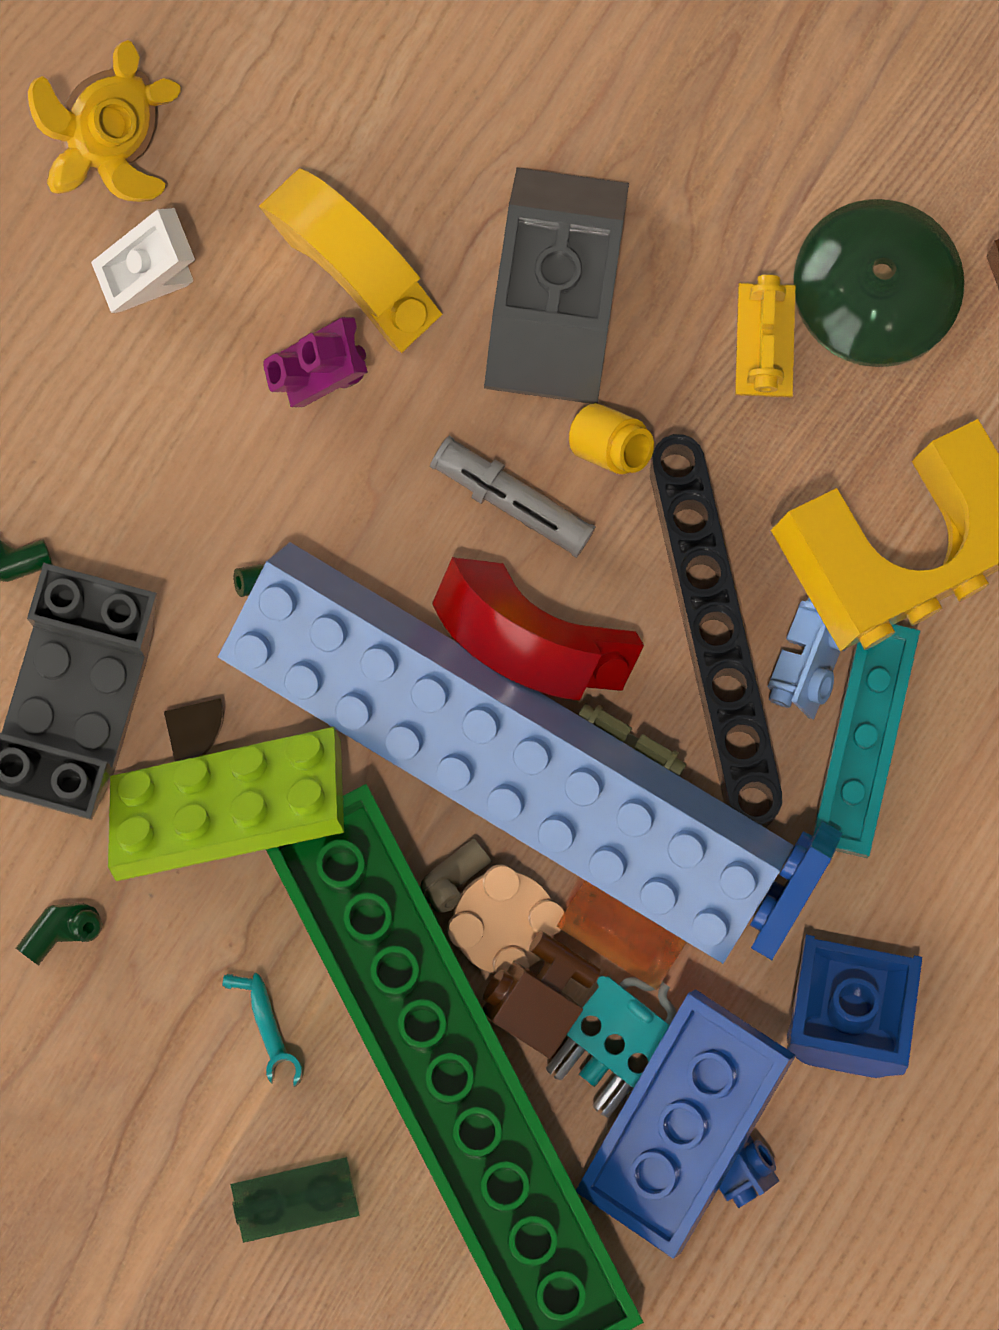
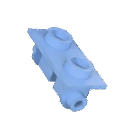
M808 597L807 601L800 602L786 638L790 643L803 646V653L799 655L782 650L767 688L771 690L769 701L785 708H790L793 702L809 719L814 720L820 704H824L831 695L834 685L833 670L840 650Z

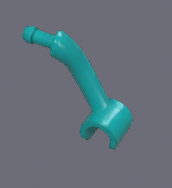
M257 973L253 974V979L233 976V974L224 975L223 987L227 989L251 990V1005L254 1018L270 1057L266 1067L268 1080L273 1084L276 1066L283 1061H289L295 1066L296 1073L293 1078V1087H296L303 1078V1067L300 1061L293 1055L288 1054L285 1049L262 977Z

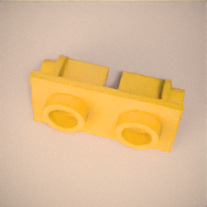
M761 275L757 277V284H738L735 395L793 397L796 285H780L779 276Z

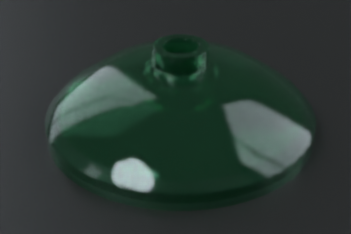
M869 199L857 201L828 214L811 230L803 242L796 259L793 274V285H796L795 304L810 334L834 355L863 366H896L915 360L928 353L940 343L953 326L964 296L965 283L962 262L956 246L948 233L923 211L893 200ZM878 264L888 265L893 271V277L886 280L880 279L874 274L873 267Z

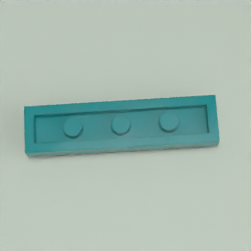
M896 624L892 625L895 633L881 643L867 650H864L860 642L855 645L812 834L814 836L823 821L843 833L835 851L862 858L870 856L920 635V630Z

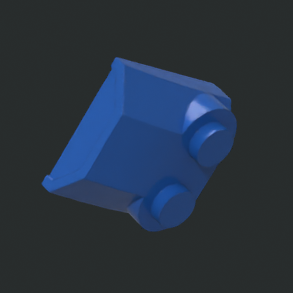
M806 934L792 1018L787 1031V1050L794 1053L799 1061L814 1067L871 1078L904 1075L909 1065L923 957L914 955L911 958L815 939V936Z

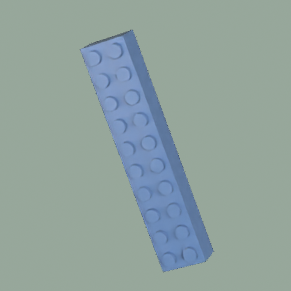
M291 542L266 561L218 655V658L330 726L335 727L338 731L724 964L794 847L793 844L539 691L525 687L495 672L473 657L459 643Z

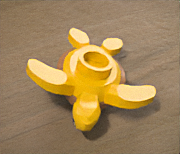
M123 41L115 47L113 52V69L101 71L83 80L72 91L64 106L55 95L48 79L44 76L35 78L31 82L28 89V101L32 118L43 134L60 140L64 151L55 159L48 173L47 185L52 193L62 194L73 191L85 181L88 171H98L108 190L116 197L127 201H152L164 191L165 182L159 178L137 171L129 163L135 161L145 151L151 141L155 125V106L168 104L175 100L180 93L181 87L178 83L165 78L150 83L145 73L137 70L140 57L131 41Z

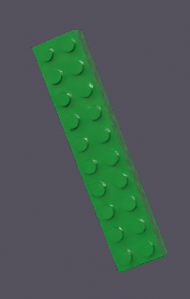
M367 784L343 795L344 833L266 849L506 1324L510 1330H631L644 1322Z

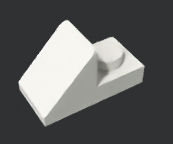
M175 208L157 209L91 263L111 313H118L187 287L193 282L188 265L195 258Z

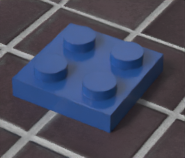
M823 821L814 836L804 831L802 832L779 874L787 879L786 884L783 886L776 881L772 883L750 923V926L759 930L751 947L753 950L773 960L830 863L843 834L842 832Z

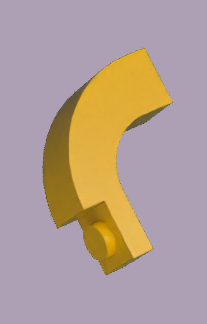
M299 168L259 205V208L292 248L314 260L344 288L393 349L400 353L404 352L443 315L417 282L421 278L394 246L350 202L315 175Z

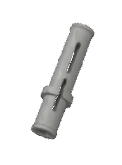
M451 436L444 440L432 459L430 467L434 470L437 469L472 491V499L480 504L485 500L522 522L528 528L535 530L567 550L575 558L582 552L596 528L593 524H588L551 501L548 497L538 493L503 471L505 468L503 463L496 459L492 463L488 462L456 442Z

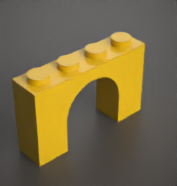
M979 419L931 441L911 461L940 509L947 526L948 550L942 566L931 570H910L886 560L871 546L837 488L788 511L771 529L773 536L840 652L858 642L861 643L864 650L881 643L895 633L892 627L895 623L908 618L912 626L916 625L942 609L939 601L952 594H955L959 602L986 588L989 585L986 577L999 571V453Z

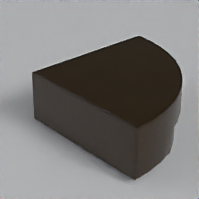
M221 698L164 711L175 762L203 756L213 746L223 725L224 711Z

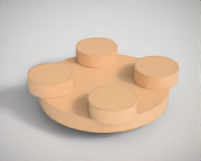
M495 865L489 868L484 875L472 881L463 890L460 900L454 908L453 916L447 924V935L450 941L460 948L469 961L485 971L496 974L499 970L503 969L507 972L513 961L529 970V967L541 959L529 951L533 939L540 931L553 938L555 934L562 930L565 924V913L562 907L552 901L547 892L535 880L525 874L514 871L506 865Z

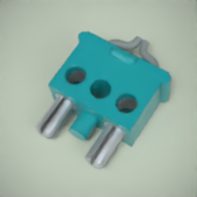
M600 976L597 979L598 989L583 1006V1011L567 1033L569 1039L546 1067V1070L551 1075L575 1043H577L579 1046L554 1076L555 1079L563 1080L585 1050L592 1057L580 1071L579 1075L595 1087L609 1069L616 1074L593 1104L597 1112L620 1082L624 1080L626 1083L601 1113L604 1117H609L631 1088L635 1087L643 1073L631 1070L628 1064L630 1056L635 1053H642L647 1057L649 1063L676 1015L675 1007L667 998V992L670 987L658 977L652 982H645L637 977H630L618 984L609 976ZM630 986H636L644 991H653L659 988L658 999L667 1011V1019L664 1021L626 991V989ZM587 1016H595L601 1022V1030L595 1036H590L583 1031L582 1023ZM612 1034H618L624 1039L625 1048L619 1054H612L606 1049V1039Z

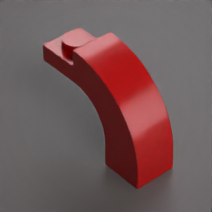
M452 557L432 602L438 617L451 636L481 663L525 687L565 699L580 701L586 687L623 691L644 647L636 631L579 625L546 613L531 603L518 590L504 563Z

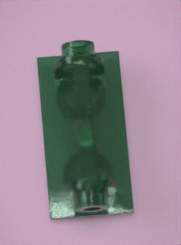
M347 1157L230 1184L234 1199L232 1201L236 1223L240 1227L243 1243L360 1216Z

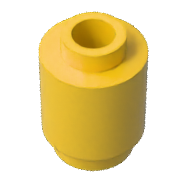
M594 403L584 407L576 415L570 427L569 445L572 452L577 457L616 474L641 471L649 463L654 451L653 436L642 421L602 404Z

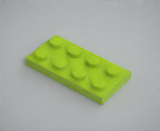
M335 727L110 776L108 868L115 881L344 833L341 740Z

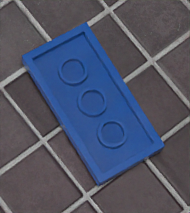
M695 989L689 992L579 1183L576 1192L674 1259L681 1254L796 1055Z

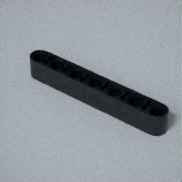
M672 434L663 438L655 447L650 464V480L722 796L726 805L767 828L776 818L782 806V790L706 461L700 445L693 438L683 434ZM670 455H681L690 462L692 471L684 477H672L663 470L661 461ZM682 510H694L703 517L705 527L696 533L683 532L676 526L674 516ZM695 565L709 566L715 571L718 583L709 589L696 588L689 582L686 572ZM709 620L723 622L730 631V640L718 646L708 644L702 639L699 627ZM721 676L734 677L743 687V697L735 702L722 701L714 694L712 682ZM734 732L749 734L755 741L756 754L748 759L733 757L727 751L725 738ZM748 788L761 790L769 800V811L762 816L746 814L738 803L740 792Z

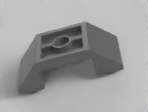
M516 168L495 294L484 389L589 404L598 403L629 183Z
M43 563L27 616L33 629L2 733H0L1 796L89 820L93 819L110 783V776L115 772L146 667L157 593Z

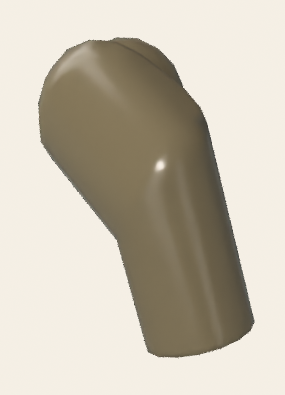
M473 838L427 874L421 881L420 889L427 902L431 904L435 911H450L460 900L461 895L457 888L492 861Z

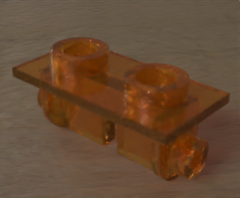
M586 880L556 926L656 990L687 943Z

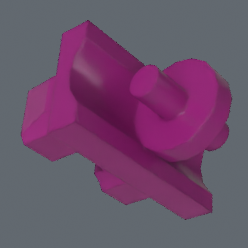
M341 317L315 333H310L299 339V342L283 351L264 359L263 366L269 390L271 392H287L290 407H305L338 388H348L357 384L368 371L364 361L366 359V352L362 346L355 345V332L357 329L355 318Z

